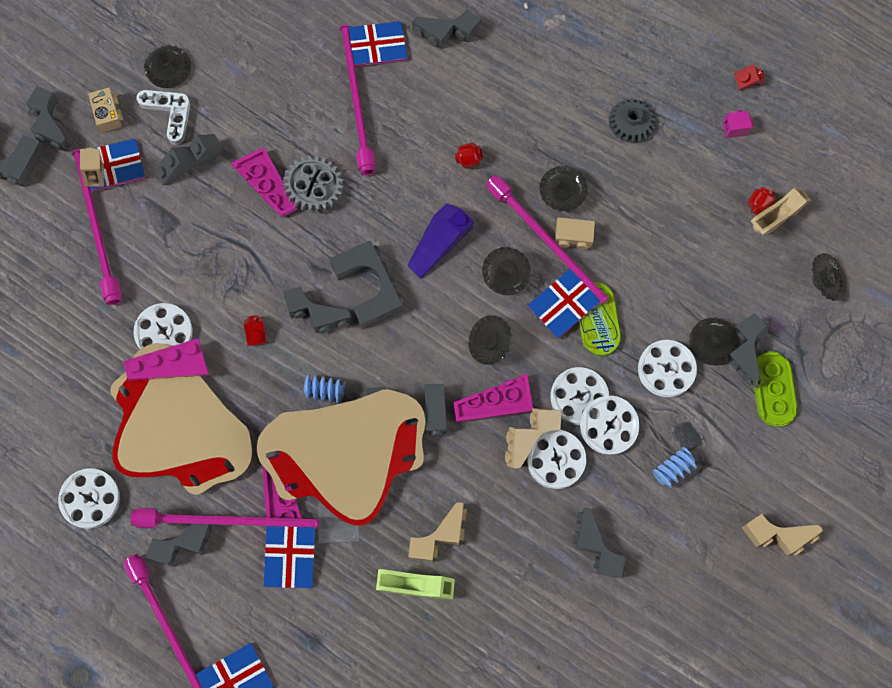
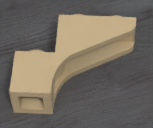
M795 187L777 203L755 216L750 221L753 224L752 227L758 234L762 235L774 232L789 217L796 215L811 199L800 187Z
M533 408L530 414L531 427H509V432L506 435L508 451L505 453L507 466L520 468L542 434L548 431L560 430L562 411Z
M456 503L433 534L422 538L411 537L409 560L433 562V557L437 558L438 546L435 543L459 545V540L463 541L465 529L461 528V521H466L467 509L463 508L464 503Z
M763 514L755 517L742 527L756 547L761 544L765 547L775 540L786 556L792 553L794 556L804 550V544L807 542L812 544L820 538L818 534L823 531L819 525L780 528L771 524Z

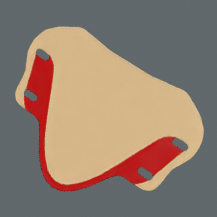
M160 343L150 344L140 349L133 358L171 346ZM125 371L112 384L111 395L123 410V419L114 441L112 458L116 470L123 475L139 478L172 475L180 481L189 493L197 495L217 483L239 477L248 468L252 457V446L248 428L222 404L200 375L129 381ZM124 386L128 390L129 396L125 397L120 392L119 387ZM226 460L230 461L234 466L235 470L233 472H230L225 467L224 462ZM191 475H195L200 481L199 486H195L190 480Z
M388 389L380 390L357 400L324 408L284 412L268 424L258 437L257 454L260 463L272 476L277 493L281 498L292 500L305 496L315 497L331 513L345 523L363 526L371 522L378 515L393 478L399 473L418 469L422 465L424 460L422 437L426 423L425 415L417 400L407 394ZM408 419H418L417 424L405 425V421ZM279 451L280 455L271 459L266 457L268 452ZM412 454L416 456L414 461H403L404 456ZM298 484L297 489L290 491L284 489L285 485Z

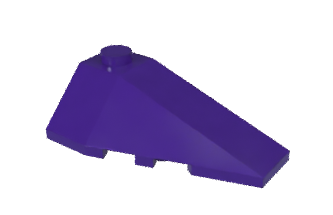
M446 203L432 217L407 266L421 279L473 229V220L460 208Z

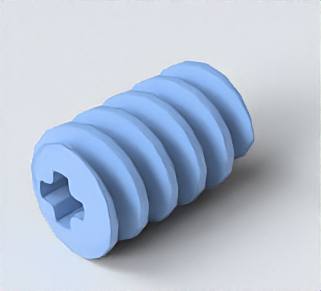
M307 374L304 383V393L307 399L313 394L314 400H318L319 396H321V400L325 401L328 397L329 402L332 403L336 398V403L340 404L344 397L346 380L343 385L340 384V379H337L336 383L333 384L332 378L325 382V377L322 376L321 380L318 381L317 375H315L310 380V376Z
M682 447V451H677L676 456H670V461L665 460L664 465H659L658 470L653 469L652 472L661 485H667L669 488H672L670 481L678 483L677 476L684 479L683 471L690 474L689 467L697 469L692 454L685 447Z

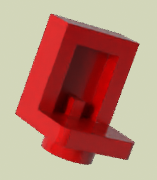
M755 64L734 73L741 91L756 84L764 85V73Z
M258 315L247 317L243 324L247 345L267 343L264 318Z

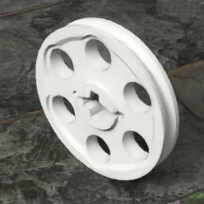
M159 303L148 307L139 315L134 325V339L140 349L143 348L142 343L147 338L152 339V344L160 343L174 346L181 344L175 340L177 335L184 334L186 336L184 342L191 341L193 334L192 324L187 314L178 306L169 303ZM160 309L167 311L164 318L157 317V312ZM177 316L184 317V322L180 325L174 324V319ZM145 320L151 322V326L148 329L141 328V323ZM157 324H159L161 328L166 330L167 336L170 338L169 340L165 335L160 334L161 331Z
M660 340L652 343L644 350L638 363V374L642 384L648 391L660 397L670 398L683 394L693 384L697 373L696 361L691 351L683 344L673 340ZM671 348H678L680 355L678 357L672 356L670 354ZM652 349H659L661 356L659 358L653 357L651 355ZM683 363L690 364L691 371L684 372L681 365ZM666 365H670L668 373L664 371ZM643 366H652L653 373L646 374L643 371ZM674 380H681L684 387L682 389L675 388L673 385ZM662 381L665 385L664 389H656L654 382Z
M583 367L571 368L556 378L550 393L551 405L553 409L562 411L561 419L563 421L580 426L582 411L594 400V395L609 396L608 387L603 378L593 370ZM569 374L575 375L577 382L570 384L566 379ZM593 377L596 380V385L588 386L586 378ZM563 389L566 393L565 398L560 399L556 397L555 391ZM577 392H579V394H586L582 398V401L579 398L574 399V397L577 395ZM566 406L571 407L574 414L566 416L563 413V408ZM592 408V419H597L599 412L597 409Z
M617 396L599 397L590 402L582 413L580 420L581 434L587 445L596 452L609 455L618 454L627 450L635 442L639 432V419L635 409L626 400ZM609 400L614 401L616 404L614 411H609L606 407ZM592 408L597 409L599 412L597 419H592L589 415V411ZM625 411L631 414V420L628 423L622 419V414ZM612 421L613 429L610 428L607 430L608 425L606 424V422ZM590 428L597 430V437L594 439L588 436ZM623 431H627L630 434V439L627 442L621 440V433ZM606 439H610L613 442L611 450L604 448L603 443Z
M563 430L548 431L542 434L527 456V466L532 477L542 486L551 489H563L573 485L581 477L586 466V453L581 442L571 433ZM558 436H564L567 439L565 446L557 444L556 438ZM540 440H545L548 443L546 450L538 448L537 443ZM554 450L557 457H561L559 465L551 460L554 457ZM572 450L580 452L581 458L579 460H573L570 457ZM536 458L543 462V466L540 469L532 466V461ZM568 468L573 469L576 473L572 479L565 476V470ZM554 473L557 480L554 483L547 482L546 474Z
M92 468L79 470L69 476L63 483L58 497L59 509L63 517L77 527L84 529L100 527L110 521L117 512L120 504L118 485L110 475L101 470ZM84 476L86 478L85 485L78 487L76 485L77 478ZM100 476L105 477L106 483L102 487H97L96 479ZM68 493H73L74 501L67 504L64 499ZM80 493H83L86 496L92 495L93 500L98 502L99 504L97 505L96 503L90 501L87 502V499H85V497L82 496ZM109 493L113 494L114 501L111 504H106L104 497ZM77 510L83 512V517L79 521L73 519V514ZM101 510L103 513L102 519L94 521V512Z

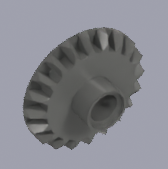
M624 99L613 106L610 112V129L617 138L625 142L637 143L644 141L651 136L655 129V113H653L652 108L646 102L643 103L640 99Z

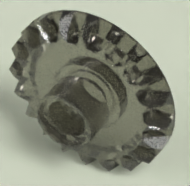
M161 45L160 48H155L152 53L149 52L148 58H145V75L152 84L160 88H172L180 85L187 79L191 71V61L188 54L177 46Z
M558 166L547 171L542 177L539 186V193L546 206L551 207L552 210H559V212H569L581 206L588 192L584 176L576 169L568 166ZM559 189H565L567 192L561 193Z
M500 247L493 250L485 258L482 274L485 283L494 292L501 295H514L522 291L529 283L531 266L529 259L518 249ZM503 267H510L512 273H506L503 270Z
M827 253L817 255L812 262L813 268L811 269L814 286L821 290L822 296H826L827 300L836 301L842 299L846 293V278L840 264Z
M495 315L485 316L476 322L470 332L468 343L470 353L477 362L484 365H494V363L500 362L502 358H506L505 354L510 351L509 346L513 344L511 342L513 335L510 332L512 328L508 326V322Z
M708 317L699 321L693 327L689 337L690 348L696 358L705 364L714 366L729 362L731 360L730 353L736 350L740 343L736 335V329L731 326V323L717 317ZM711 337H717L720 343L713 342Z

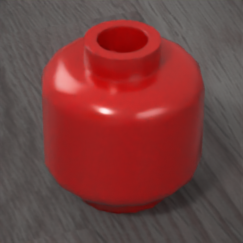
M474 142L460 145L458 153H455L457 164H461L464 169L480 165L481 160H483L480 145L477 146Z
M764 187L755 189L748 200V206L751 208L750 212L758 215L774 205L776 201L773 196L774 193Z

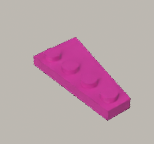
M264 147L231 163L232 167L281 218L298 210L297 207H294L295 202H289V196H285L284 183Z
M198 338L123 361L129 381L153 380L155 378L168 379L182 376L193 377L197 375L209 376Z
M527 373L496 387L488 388L481 393H476L453 402L456 423L531 413L533 405Z
M262 465L266 517L302 519L296 499L285 500L281 498L277 493L272 476ZM290 484L285 485L284 489L286 491L292 490Z

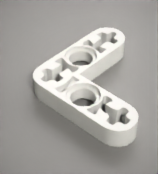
M140 91L137 94V101L140 107L151 110L170 111L167 138L173 145L181 144L185 139L190 110L188 97L182 93ZM161 98L168 99L165 105L159 104ZM181 100H184L185 103H182V105L179 106L178 103H180ZM176 116H182L183 121L180 123H175L174 118ZM175 128H178L177 132L179 136H176V139H173V136H175L176 133Z

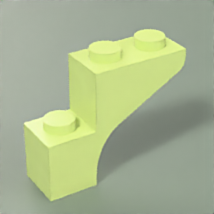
M378 569L376 590L405 596L453 600L455 579L444 576L419 575Z

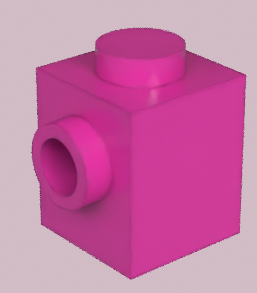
M737 110L726 114L723 120L726 138L747 136L751 128H753V119L749 116L748 111L742 112Z

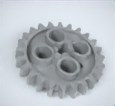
M308 156V160L305 161L301 157L300 163L294 160V166L289 165V169L285 171V177H283L285 196H289V202L295 201L294 207L301 205V211L305 207L308 208V213L312 209H315V212L318 213L319 208L325 211L326 205L332 208L333 203L337 204L338 198H341V192L343 191V179L340 178L341 172H337V166L331 168V161L326 164L325 158L318 161V156L315 157V160ZM319 171L320 173L317 176L316 183H314L311 194L309 197H306L310 190V186L313 184L315 175ZM314 194H321L322 196H321V197H318V196H315Z

